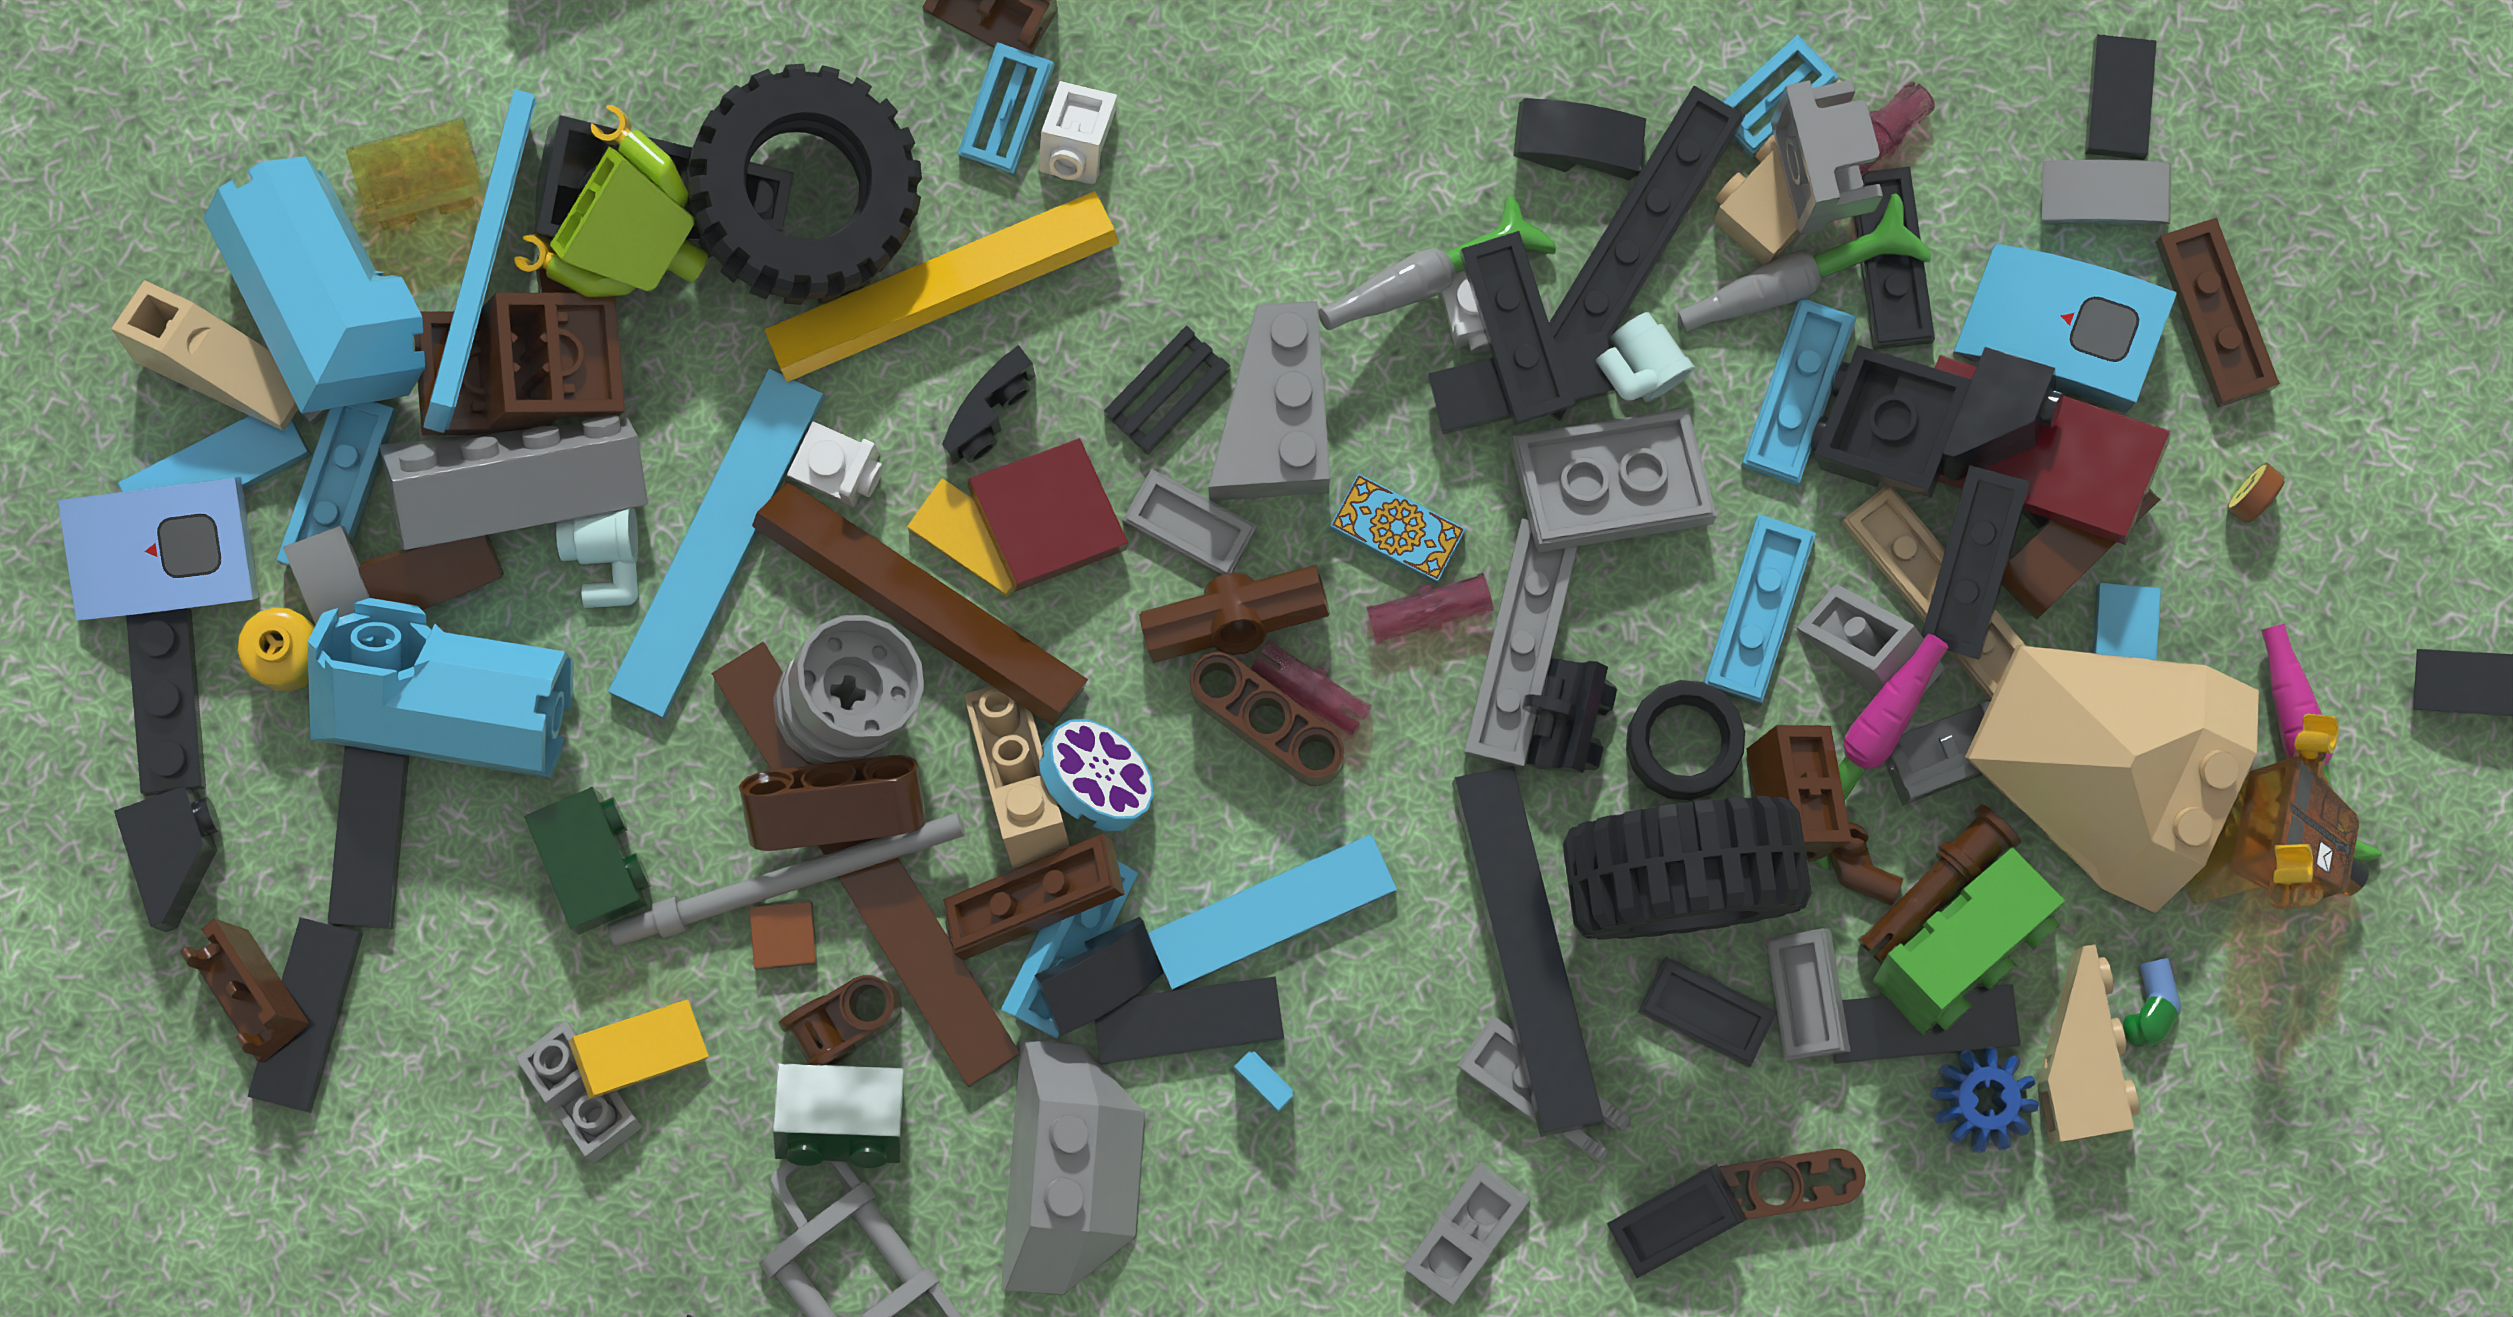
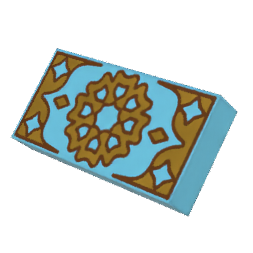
M1359 473L1330 525V530L1436 585L1466 529Z

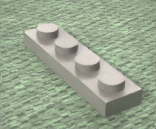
M1522 518L1463 754L1506 766H1514V768L1522 770L1525 765L1537 716L1523 710L1524 696L1527 694L1542 695L1577 547L1537 553L1530 523L1527 519Z

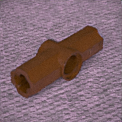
M1316 564L1254 581L1253 578L1245 574H1224L1214 578L1207 584L1204 589V595L1145 610L1139 616L1148 653L1152 662L1157 663L1213 647L1226 654H1245L1263 644L1266 633L1328 617L1330 611Z

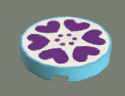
M1073 719L1056 727L1045 739L1042 745L1044 755L1039 760L1040 774L1050 795L1065 812L1076 819L1084 815L1091 820L1097 821L1092 827L1103 831H1123L1136 823L1149 809L1154 792L1152 776L1145 761L1127 739L1110 727L1089 719Z

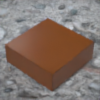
M811 901L749 907L754 969L763 970L818 964L814 912Z

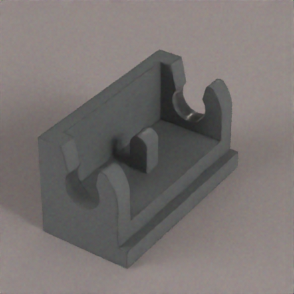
M1991 700L1902 734L1893 753L1885 761L1902 806L1983 775L1965 756Z

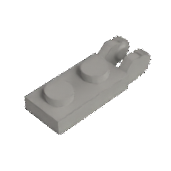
M1492 1015L1456 1068L1537 1124L1514 1030ZM1598 1095L1604 1118L1603 1123L1612 1129L1624 1132L1631 1119ZM1580 1129L1552 1135L1557 1139L1560 1136L1598 1163H1602L1609 1153L1604 1148L1602 1142L1590 1134H1585Z

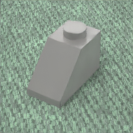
M1838 584L1831 588L1796 627L1800 633L1873 696H1876L1883 686L1914 655L1924 640L1915 625ZM1940 661L1935 667L1925 691L1945 670Z

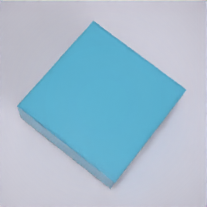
M1249 1051L1234 1066V1070L1277 1113L1293 1099L1294 1090L1254 1051L1252 1053Z

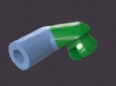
M2169 958L2139 965L2147 1000L2140 1013L2128 1015L2123 1021L2125 1038L2132 1046L2141 1047L2148 1043L2149 1046L2154 1047L2165 1041L2180 1014L2181 1003Z

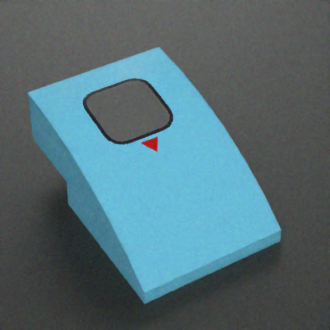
M1994 244L1953 353L1979 363L1984 348L1988 347L2054 367L2056 372V391L2063 393L2064 396L2071 392L2127 413L2137 402L2177 292L2082 261L2026 248Z

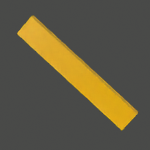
M1096 191L764 330L786 382H789L1119 244L1115 229Z

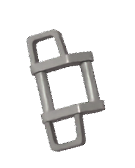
M788 1161L773 1172L769 1181L770 1189L796 1232L761 1260L759 1265L770 1279L775 1276L806 1317L837 1316L797 1264L796 1260L851 1217L855 1218L904 1283L860 1317H895L925 1293L943 1317H962L938 1285L940 1282L939 1278L930 1266L923 1269L874 1204L873 1200L877 1197L866 1182L861 1183L845 1161H826V1163L849 1192L809 1222L805 1219L786 1186V1179L803 1166Z

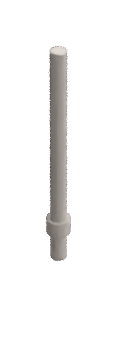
M959 813L926 822L919 829L910 833L876 838L682 901L678 896L653 903L652 910L608 924L609 935L615 947L659 933L663 938H667L688 931V924L964 837V825Z

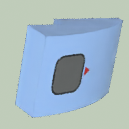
M241 477L58 500L76 621L247 601L259 597Z

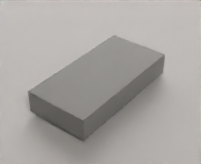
M1153 469L1150 470L1122 520L1124 525L1219 576L1233 573L1257 530V525Z
M1822 928L1766 939L1785 1061L1793 1062L1851 1052L1831 930Z

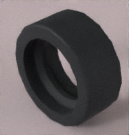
M1679 680L1659 686L1641 701L1627 728L1626 751L1632 770L1647 788L1666 798L1693 800L1712 794L1734 774L1744 754L1746 731L1739 710L1724 692L1704 682ZM1678 705L1696 706L1707 712L1717 723L1721 734V749L1714 764L1704 772L1692 776L1675 775L1662 768L1653 757L1649 744L1650 729L1656 718L1666 709Z

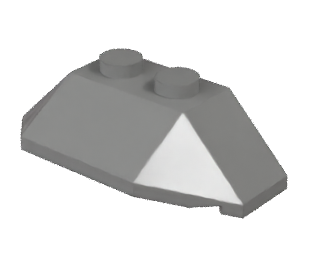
M1021 1040L1001 1290L1065 1294L1136 1236L1145 1112L1083 1045Z

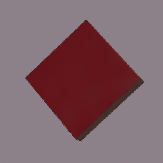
M1080 438L969 478L968 489L1015 592L1126 551L1128 540Z

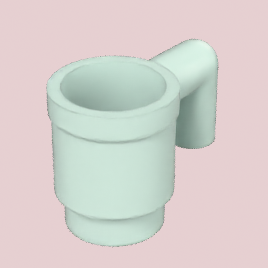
M1649 312L1635 317L1619 328L1610 337L1614 347L1596 359L1597 364L1620 397L1628 401L1642 397L1645 402H1651L1683 382L1695 370L1693 363L1684 355L1663 324L1658 325Z
M635 507L556 522L557 547L561 561L578 560L581 565L612 564L613 582L582 585L584 608L628 606L633 604L638 598L636 569L638 529Z

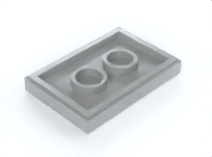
M1688 408L1512 436L1510 446L1537 553L1714 524L1717 515Z

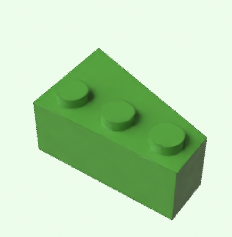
M2013 847L1961 891V895L1941 913L1937 911L1923 924L1924 929L1905 946L1900 943L1887 955L1871 982L1884 996L1888 997L1922 1036L1937 1023L1944 1031L1948 1030L1972 1007L1965 999L1972 990L1982 983L1990 991L2016 966L2009 958L2025 942L2033 950L2036 949L2060 926L2053 916L2065 900Z

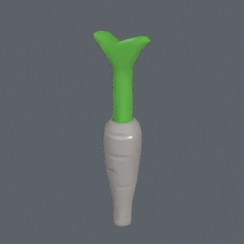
M1895 193L1891 195L1882 221L1872 233L1815 256L1803 251L1783 255L1736 279L1704 300L1678 310V314L1687 333L1709 323L1742 317L1801 300L1817 291L1822 278L1878 255H1905L1924 262H1930L1931 254L1923 242L1903 226L1904 206L1899 195Z
M1509 196L1505 201L1502 220L1494 231L1447 252L1436 248L1415 252L1378 273L1342 299L1318 310L1319 318L1324 328L1330 331L1353 320L1386 313L1432 298L1451 286L1456 273L1465 270L1459 254L1462 248L1520 231L1525 250L1530 252L1555 254L1556 245L1542 230L1523 221L1519 203L1513 196Z

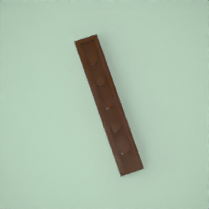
M790 481L757 511L752 527L1050 725H1055L1083 691L1088 681L1087 678Z

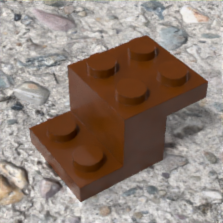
M495 293L481 309L449 429H445V432L442 433L423 428L454 311H420L423 319V333L414 335L415 352L424 350L425 369L417 381L422 436L474 435L522 430L538 426H550L559 417H594L600 415H615L619 417L625 412L615 296L589 298L580 293Z

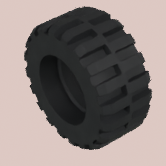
M804 63L785 65L781 73L772 74L769 69L751 75L747 84L742 87L735 85L722 96L719 105L709 112L689 155V165L685 173V187L689 194V204L686 210L695 218L694 226L697 227L701 236L698 244L708 253V258L714 255L723 267L720 272L733 283L737 279L742 280L752 286L751 294L767 299L769 294L784 297V304L802 305L807 299H817L820 304L833 301L840 294L849 290L852 292L857 291L868 284L878 272H882L911 232L910 226L918 214L921 196L917 194V185L922 180L920 161L913 160L911 149L916 143L909 127L900 129L894 120L898 110L887 98L879 103L868 94L872 88L870 84L856 77L853 84L839 79L840 69L822 65L818 73L806 72ZM799 132L821 137L835 145L851 163L859 183L858 202L849 221L835 233L821 239L794 238L769 226L753 208L746 188L747 169L752 156L758 148L776 135Z
M1756 796L1752 798L1708 799L1627 811L1623 814L1609 815L1597 818L1595 821H1586L1578 824L1577 827L1569 829L1563 842L1573 924L1579 933L1587 939L1608 940L1613 938L1654 937L1748 924L1798 912L1806 907L1812 894L1800 812L1789 799L1786 800L1783 797Z

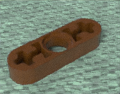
M1838 1148L1718 1166L1730 1187L1740 1186L1735 1173L1747 1172L1745 1190L1753 1210L1744 1211L1747 1217L1746 1220L1847 1204L1861 1194L1866 1181L1865 1169L1860 1159L1852 1152ZM1830 1159H1837L1840 1169L1851 1170L1852 1181L1843 1184L1842 1195H1835L1831 1185H1822L1809 1188L1814 1197L1813 1201L1804 1202L1802 1200L1804 1180L1797 1167V1163H1808L1807 1175L1828 1171ZM1767 1169H1779L1790 1178L1792 1184L1791 1194L1780 1205L1768 1204L1758 1194V1178ZM1738 1198L1737 1201L1742 1206V1198Z

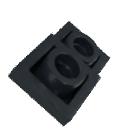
M1524 98L1519 102L1513 156L1563 172L1569 171L1578 164L1631 180L1641 172L1646 118L1583 103Z
M1019 345L1002 357L980 379L955 414L942 443L946 457L952 465L963 458L968 463L975 462L991 451L997 444L994 435L1001 431L999 419L991 408L998 403L1003 409L1009 408L1024 398L1032 389L1029 381L1036 377L1033 363Z
M2417 649L2413 710L2513 716V654Z
M1137 917L1085 941L1086 952L1034 975L1054 1027L1061 1036L1088 1024L1123 1004L1163 974L1141 917Z

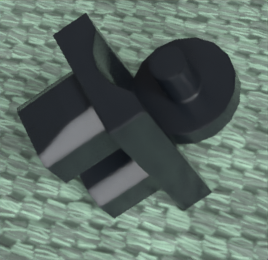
M1551 659L1543 695L1527 694L1523 700V710L1538 715L1527 760L1528 765L1537 769L1584 773V770H1596L1599 768L1604 747L1601 745L1600 739L1592 736L1597 715L1606 716L1613 709L1617 693V687L1606 680L1608 666L1597 661L1572 662L1562 659Z

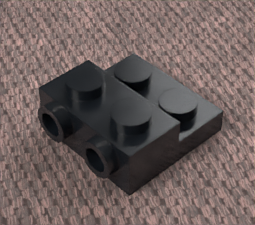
M1857 345L1851 362L1844 361L1836 374L1833 384V396L1837 398L1829 417L1822 416L1814 429L1811 450L1815 451L1814 456L1820 469L1878 487L1879 482H1883L1932 498L1943 470V449L1972 379Z

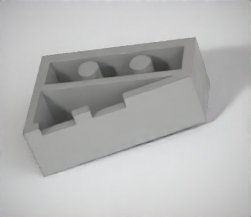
M1317 301L1256 306L1208 486L1209 500L1211 501L1329 493L1330 468Z

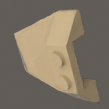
M2017 645L1965 758L2018 810L2023 811L2046 833L2045 836L2057 848L2063 850L2078 864L2095 885L2156 913L2205 866L2257 754L2259 690L2202 664Z

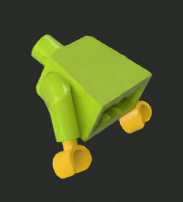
M607 105L606 108L619 118L618 129L614 133L607 135L591 123V131L597 138L607 144H619V152L608 147L552 241L548 237L537 234L522 237L524 240L537 245L540 252L538 261L533 263L525 257L518 256L514 257L515 264L519 269L527 272L545 269L548 278L589 298L626 296L636 288L651 292L657 287L666 270L692 283L703 271L708 260V253L686 240L695 222V218L685 209L688 203V191L671 157L640 130L631 131V121L626 113L614 105Z

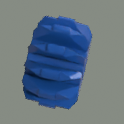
M1995 1047L1983 1049L1980 1064L1971 1050L1966 1049L1959 1052L1958 1062L1962 1071L1950 1064L1942 1065L1939 1069L1941 1077L1953 1085V1087H1935L1930 1092L1932 1099L1949 1101L1950 1106L1949 1109L1939 1111L1933 1116L1936 1124L1946 1123L1955 1118L1958 1124L1950 1132L1949 1141L1953 1144H1958L1972 1131L1971 1147L1974 1153L1985 1152L1989 1136L1998 1150L2010 1148L2011 1138L2008 1129L2020 1136L2027 1135L2031 1129L2028 1123L2018 1115V1112L2033 1113L2038 1111L2039 1103L2033 1099L2021 1098L2020 1091L2029 1089L2036 1084L2034 1077L2025 1076L2015 1081L2012 1075L2019 1068L2020 1059L2016 1056L2007 1058L1997 1068L1998 1053ZM1975 1086L1977 1090L1990 1086L1995 1091L1991 1098L1992 1103L1997 1106L1995 1113L1993 1109L1978 1113L1975 1109L1979 1101L1978 1097L1972 1092Z

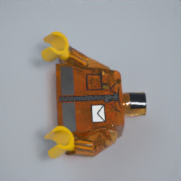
M2305 714L2302 720L2303 731L2299 732L2295 739L2293 758L2249 772L2231 871L2267 889L2269 903L2279 910L2311 908L2317 905L2321 899L2340 893L2345 896H2352L2364 887L2369 876L2367 866L2354 857L2360 824L2357 814L2334 792L2323 772L2326 753L2332 754L2338 741L2339 726L2338 720L2334 716Z

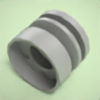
M869 615L839 616L821 624L807 638L794 659L787 666V669L780 676L773 697L775 723L786 744L805 761L813 764L878 757L918 708L924 689L922 662L910 640L892 624Z

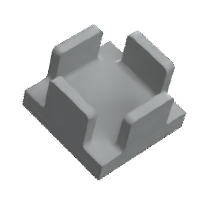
M1810 80L1786 85L1772 117L1771 126L1800 235L1823 231L1826 224L1831 221L1873 212L1883 197L1880 184L1862 187L1863 181L1859 165L1876 161L1880 152L1867 103L1864 100L1851 102L1855 94L1852 80L1815 88L1811 87Z

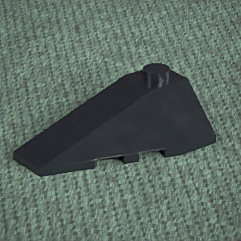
M559 115L548 127L536 184L534 234L554 238L608 147L619 152V144H607L592 133L591 122ZM593 123L600 130H602L604 134L607 135L612 134L617 130L615 128ZM648 137L671 157L685 185V173L689 165V155L692 147ZM750 162L746 175L748 198L757 214L769 226L777 231H782L794 173ZM696 226L692 227L686 240L701 238Z

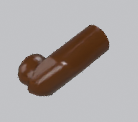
M1849 823L1852 842L1847 846L1838 847L1829 854L1838 881L1847 889L1893 906L1900 891L1903 878L1873 866L1866 845L1869 839L1867 831L1856 823Z

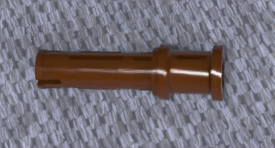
M1980 804L1974 810L1976 816L1974 821L1954 841H1944L1938 847L1939 851L1936 853V857L1939 861L1865 935H1861L1858 938L1860 945L1869 952L1886 935L1889 936V941L1873 956L1881 965L1894 948L1900 943L1905 946L1923 928V924L1947 905L1964 886H1968L1982 874L2005 849H2011L2012 847L2015 849L2021 843L2015 831L1992 809L1984 804Z

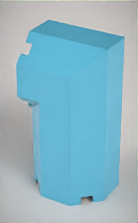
M304 156L262 161L247 170L252 179L250 182L237 189L232 179L219 187L207 209L204 220L300 412L307 413L409 396L425 369L424 350L417 352L413 350V335L423 333L422 315L402 277L395 275L383 276L384 272L374 269L327 175L320 169L317 172L314 164Z
M373 598L361 600L354 603V613L338 618V608L322 613L308 639L310 740L551 778L562 754L565 737L557 735L562 722L563 710H570L574 660L571 657H567L568 654L564 651L445 633L436 624H434L431 630L426 625V614L417 605Z

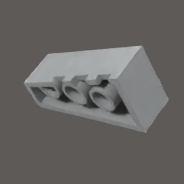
M615 415L594 416L579 424L538 426L522 430L379 445L391 511L404 550L649 505L638 435L628 418L619 419Z

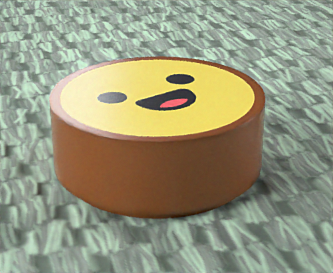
M2269 463L2262 464L2247 478L2228 503L2227 509L2244 523L2255 520L2279 494L2284 486L2285 477Z

